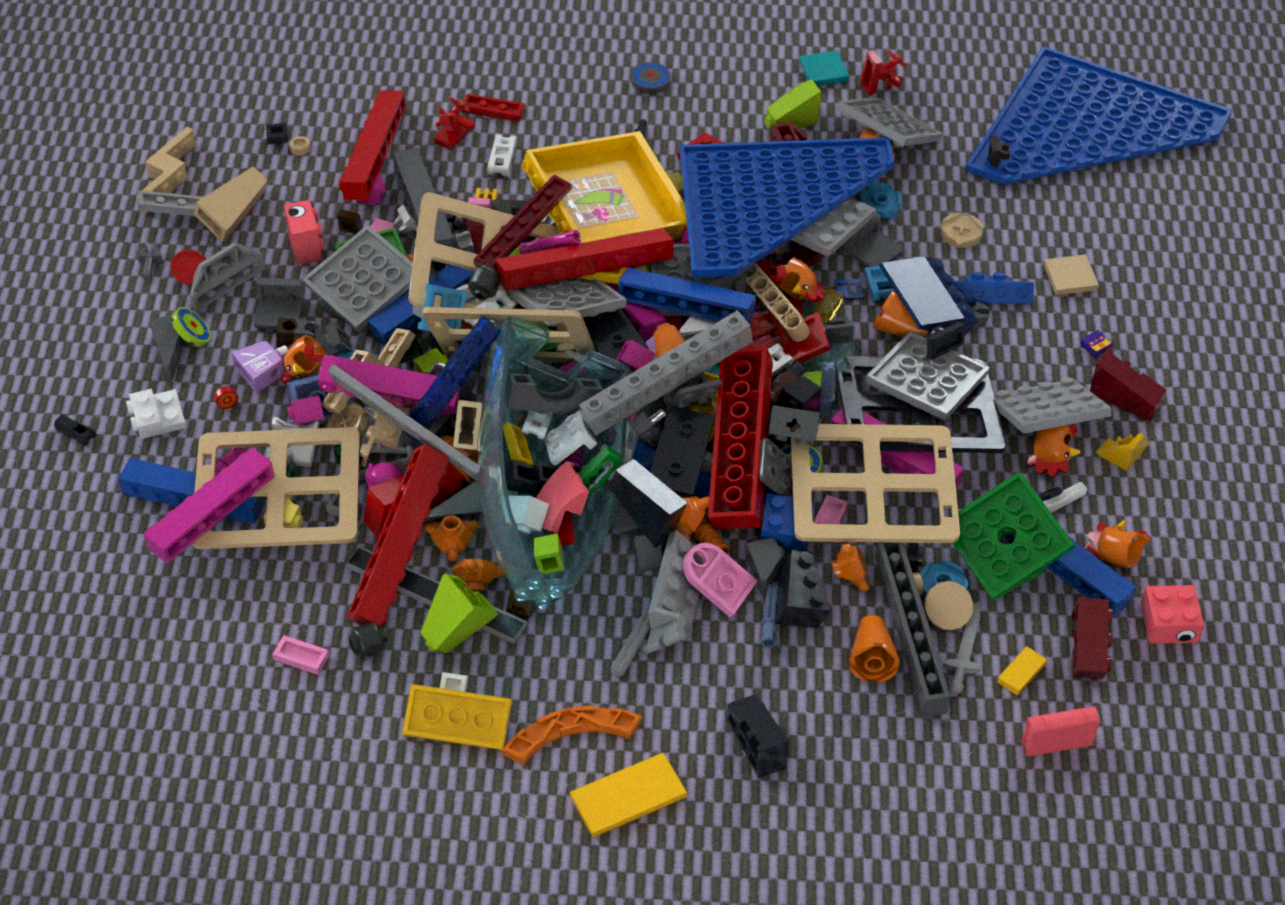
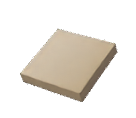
M1086 254L1044 260L1045 270L1056 295L1098 290L1099 284Z

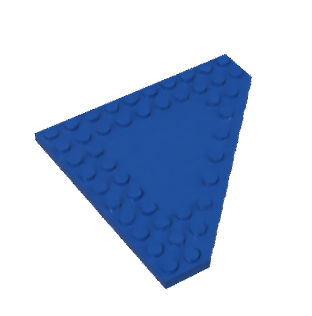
M1043 46L967 162L965 171L1004 185L1215 141L1219 139L1231 117L1232 109ZM991 136H999L1000 144H1009L1010 159H1000L999 166H990L988 150Z
M884 137L680 145L692 277L705 278L739 275L894 168V156L890 139Z

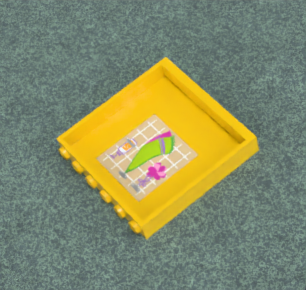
M640 131L526 150L524 160L522 161V168L537 191L554 174L572 184V189L549 213L550 217L555 221L560 234L578 230L581 238H578L581 240L580 243L664 228L673 239H679L684 229L687 228L685 203Z

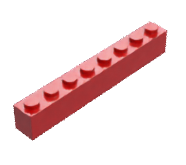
M380 90L377 98H374L373 107L369 110V117L364 121L363 131H360L359 140L354 145L353 154H350L349 163L344 168V175L339 179V190L342 191L344 200H369L406 110L404 91Z
M664 228L499 258L496 259V270L501 277V286L505 291L592 275L597 272L618 270L623 267L629 268L673 259V238Z
M423 444L413 452L346 616L347 619L360 626L373 622L380 628L387 622L389 617L387 611L397 597L396 589L405 577V566L414 555L415 550L413 546L423 532L421 526L431 512V507L429 506L432 499L439 492V481L447 472L448 466L446 464L449 457L427 444Z

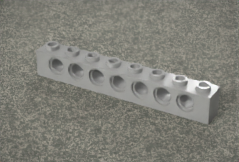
M738 310L579 404L583 421L595 436L752 343L750 324Z

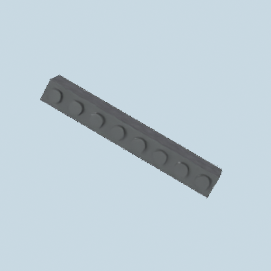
M418 148L394 151V170L417 227L421 198L427 192L438 194V190L434 187L433 177H430L429 167L426 166L424 155H420ZM438 211L434 241L437 244L448 247H458L456 234H453L452 224L448 222L447 213Z
M877 542L875 559L922 717L947 714L951 696L904 544L898 542Z

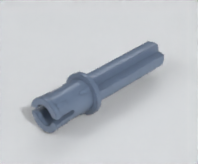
M825 362L822 368L819 413L822 416H829L832 413V402L835 400V393L833 391L836 368L833 362Z
M769 584L766 590L764 619L760 623L762 628L761 645H764L765 648H773L777 644V631L780 628V624H775L778 607H776V602L779 598L778 584Z

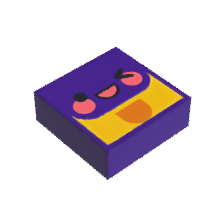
M1097 330L1082 338L1080 345L1096 358L1103 354L1108 347L1112 349L1113 343Z

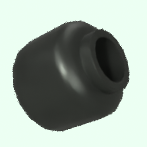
M482 265L473 270L468 288L475 298L486 300L497 294L501 277L494 267Z
M373 622L355 627L352 630L351 636L348 637L353 654L359 655L361 658H368L382 653L384 642L388 641L384 628H379Z

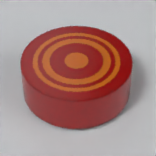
M225 386L215 392L214 400L219 408L229 409L237 404L238 395L233 387Z

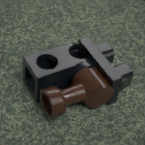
M796 361L793 366L788 363L772 379L770 413H772L773 405H777L785 391L807 371L800 362Z

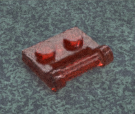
M768 309L755 314L749 323L752 339L754 341L772 333H775L776 336L757 344L752 342L743 348L763 346L771 348L775 344L784 345L790 342V337Z

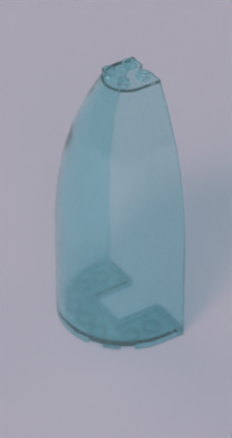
M508 315L492 333L488 344L478 440V478L481 510L490 544L505 577L514 591V598L534 603L539 608H548L551 603L561 599L577 584L590 567L605 541L613 522L618 501L609 488L615 471L597 491L588 497L581 515L572 513L575 544L562 547L564 571L549 574L540 572L534 556V538L549 535V530L542 528L541 532L531 531L530 534L519 532L509 502V496H532L536 498L538 495L507 490L505 467L512 460L504 436L503 425L509 422L523 429L529 410L513 411L507 408L504 401L508 373L531 374L536 387L544 392L561 391L567 388L575 377L598 379L604 390L630 374V365L591 349L567 373L534 360L532 357L549 340L550 332ZM554 412L545 437L549 431L556 429L568 416L575 413L559 414ZM627 417L596 436L590 430L597 441V445L590 450L584 444L582 469L601 451L603 445H608L620 454L623 462L618 468L624 465ZM525 434L533 464L541 461L553 465L550 461L545 441L538 439L537 435ZM562 461L556 466H562Z

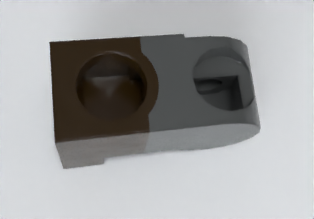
M278 318L276 347L293 344L303 335H308L315 340L319 336V325L314 321Z

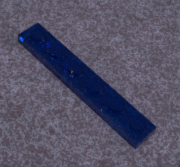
M481 316L409 414L410 418L427 430H430L502 332L487 317ZM404 431L414 442L420 443L419 440Z

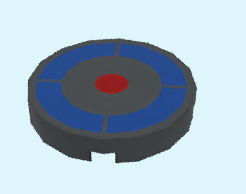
M656 62L641 63L631 71L632 85L640 92L650 93V91H655V93H659L670 85L671 74L668 68Z

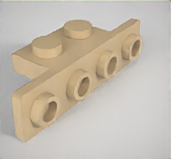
M393 405L407 416L409 415L410 408ZM376 410L372 421H375V425H370L366 434V439H369L367 444H362L359 457L363 458L361 463L363 467H366L374 443L396 449L403 430Z

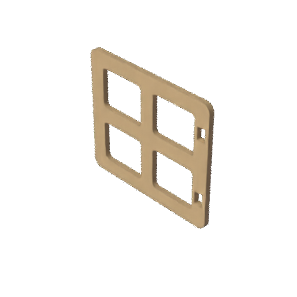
M431 192L425 193L420 203L408 296L409 302L416 307L424 308L427 293L425 287L429 281L431 260L472 271L478 267L473 261L478 254L437 244L434 241L438 211L482 223L484 225L482 249L514 215ZM539 223L528 236L535 238L542 236V238L560 233L558 227ZM435 295L433 307L440 306L441 296ZM476 298V304L465 302L464 308H475L485 300Z
M425 307L422 309V316L448 359L572 363L576 361L566 352L528 351L524 342L572 343L576 352L593 360L597 358L583 317L578 311ZM445 319L493 320L499 330L449 328ZM514 320L560 321L565 323L568 332L522 331L517 329ZM457 340L502 341L506 343L509 351L478 353V350L461 349Z
M801 424L794 425L791 428V432L794 433L796 429H800ZM819 424L817 440L860 441L863 444V473H814L810 470L809 445L796 443L797 438L791 437L794 535L798 540L898 543H954L958 541L960 525L951 432L947 427L940 425ZM880 442H931L934 449L936 473H883L881 468ZM938 450H946L947 458H939ZM886 491L935 492L938 495L940 525L886 524L883 493ZM811 492H865L868 523L865 525L815 524L812 520ZM951 508L952 517H944V509Z
M356 428L205 433L199 438L195 492L204 483L215 477L216 455L219 449L269 447L270 461L273 465L275 477L250 496L267 497L266 527L264 529L211 531L210 529L192 543L194 548L219 549L351 543L356 540L358 530L360 435ZM341 445V472L339 475L294 478L286 476L287 453L290 446ZM204 457H212L211 465H203ZM312 494L340 495L339 524L337 526L284 528L285 498L287 496Z

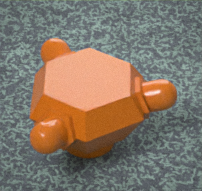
M697 496L682 498L687 502V505L676 530L689 541L690 534L696 531L706 514V508L709 507L708 496L701 499L697 498Z
M453 515L446 516L440 523L429 522L425 525V531L431 534L430 538L442 552L447 553L448 560L451 562L457 561L458 553L466 548L474 535L473 532L479 528L478 521H463L461 518Z
M844 544L836 555L837 559L832 561L834 573L838 579L844 577L845 580H851L861 592H867L870 588L866 580L869 573L860 547Z
M464 559L458 565L452 567V573L466 582L465 587L470 588L474 592H484L485 585L490 584L495 578L504 576L506 569L504 566H495L494 562L483 559Z

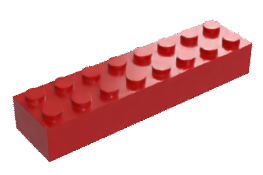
M767 346L742 348L720 361L719 379L722 381V386L718 389L708 510V518L715 530L762 528L765 484L759 479L761 439L768 438L773 359Z

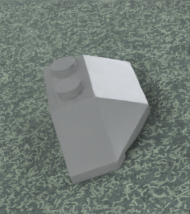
M234 242L200 263L194 272L190 292L193 311L198 312L265 270L263 254L260 251Z

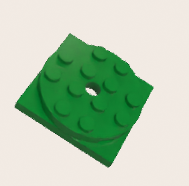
M1020 471L958 511L960 536L958 541L952 543L993 602L1018 585L1035 579L1050 564L1076 548L1075 544ZM1007 534L1015 536L1012 544L1002 543V538Z

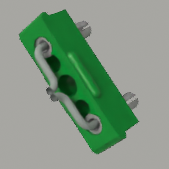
M603 445L601 451L580 472L576 473L580 475L583 485L586 486L589 492L587 499L609 479L610 475L623 462L620 454L608 445Z

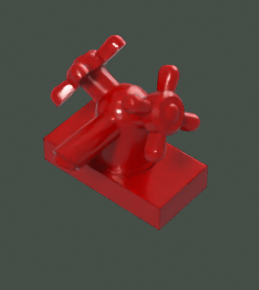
M874 50L867 51L860 84L868 95L876 94L880 79L887 80V89H890L892 84L895 87L902 86L901 81H903V77L896 75L897 69L895 66L900 64L905 68L907 64L902 61L900 54H893L890 50H887L885 53L891 57V60L883 63Z
M450 97L448 101L453 103L454 108L446 114L443 108H439L438 111L441 116L435 125H444V127L434 136V144L452 150L476 125L473 120L460 115L462 109L468 113L470 112V108L466 107V103Z

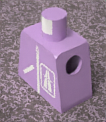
M262 341L232 352L234 367L255 393H258L282 376L284 372L283 361L288 348L283 345L274 350L267 341Z

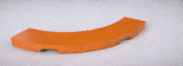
M593 705L562 709L540 717L534 724L520 730L502 749V755L525 766L529 759L545 745L571 734L603 732L630 740L641 724L642 716L619 708H595Z

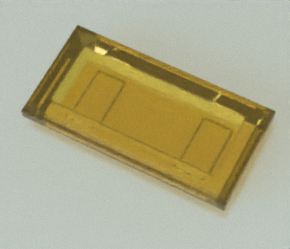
M826 288L824 300L816 303L810 315L818 312L823 321L831 322L844 301L845 295L843 292Z

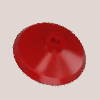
M195 250L180 251L171 260L170 269L172 275L180 283L192 286L195 270L200 263L207 259Z

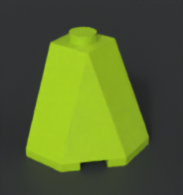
M809 80L797 84L768 106L766 117L764 118L766 127L771 130L772 125L792 122L800 129L817 124L819 122L821 91L814 81Z
M447 573L441 578L421 630V635L426 640V646L433 652H450L498 615L497 611L478 591L474 592L468 587H463L466 584L465 581L458 576Z

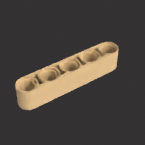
M756 263L747 268L745 275L748 288L752 293L756 295L757 299L792 340L796 342L805 340L810 334V329L801 314Z

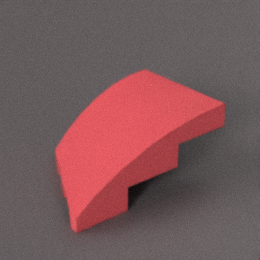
M566 461L560 466L536 497V499L549 504L542 526L546 530L558 533L565 510L578 515L582 514L589 492L586 486L583 485L580 475L575 473L573 469L574 463Z

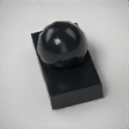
M957 322L947 328L942 326L932 327L927 334V358L933 360L963 345L965 324Z

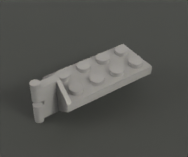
M677 530L669 533L648 612L651 631L647 644L643 646L646 654L688 639L700 592L687 580L683 571V560L686 553L695 545ZM694 554V561L702 565L700 556Z

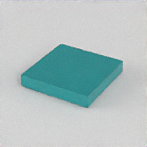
M838 50L799 57V62L807 81L813 80L817 86L849 81V74Z

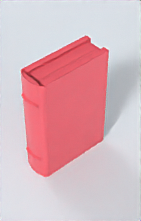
M1095 706L1027 717L1021 740L1022 745L1026 749V757L1092 746L1100 723L1099 714Z

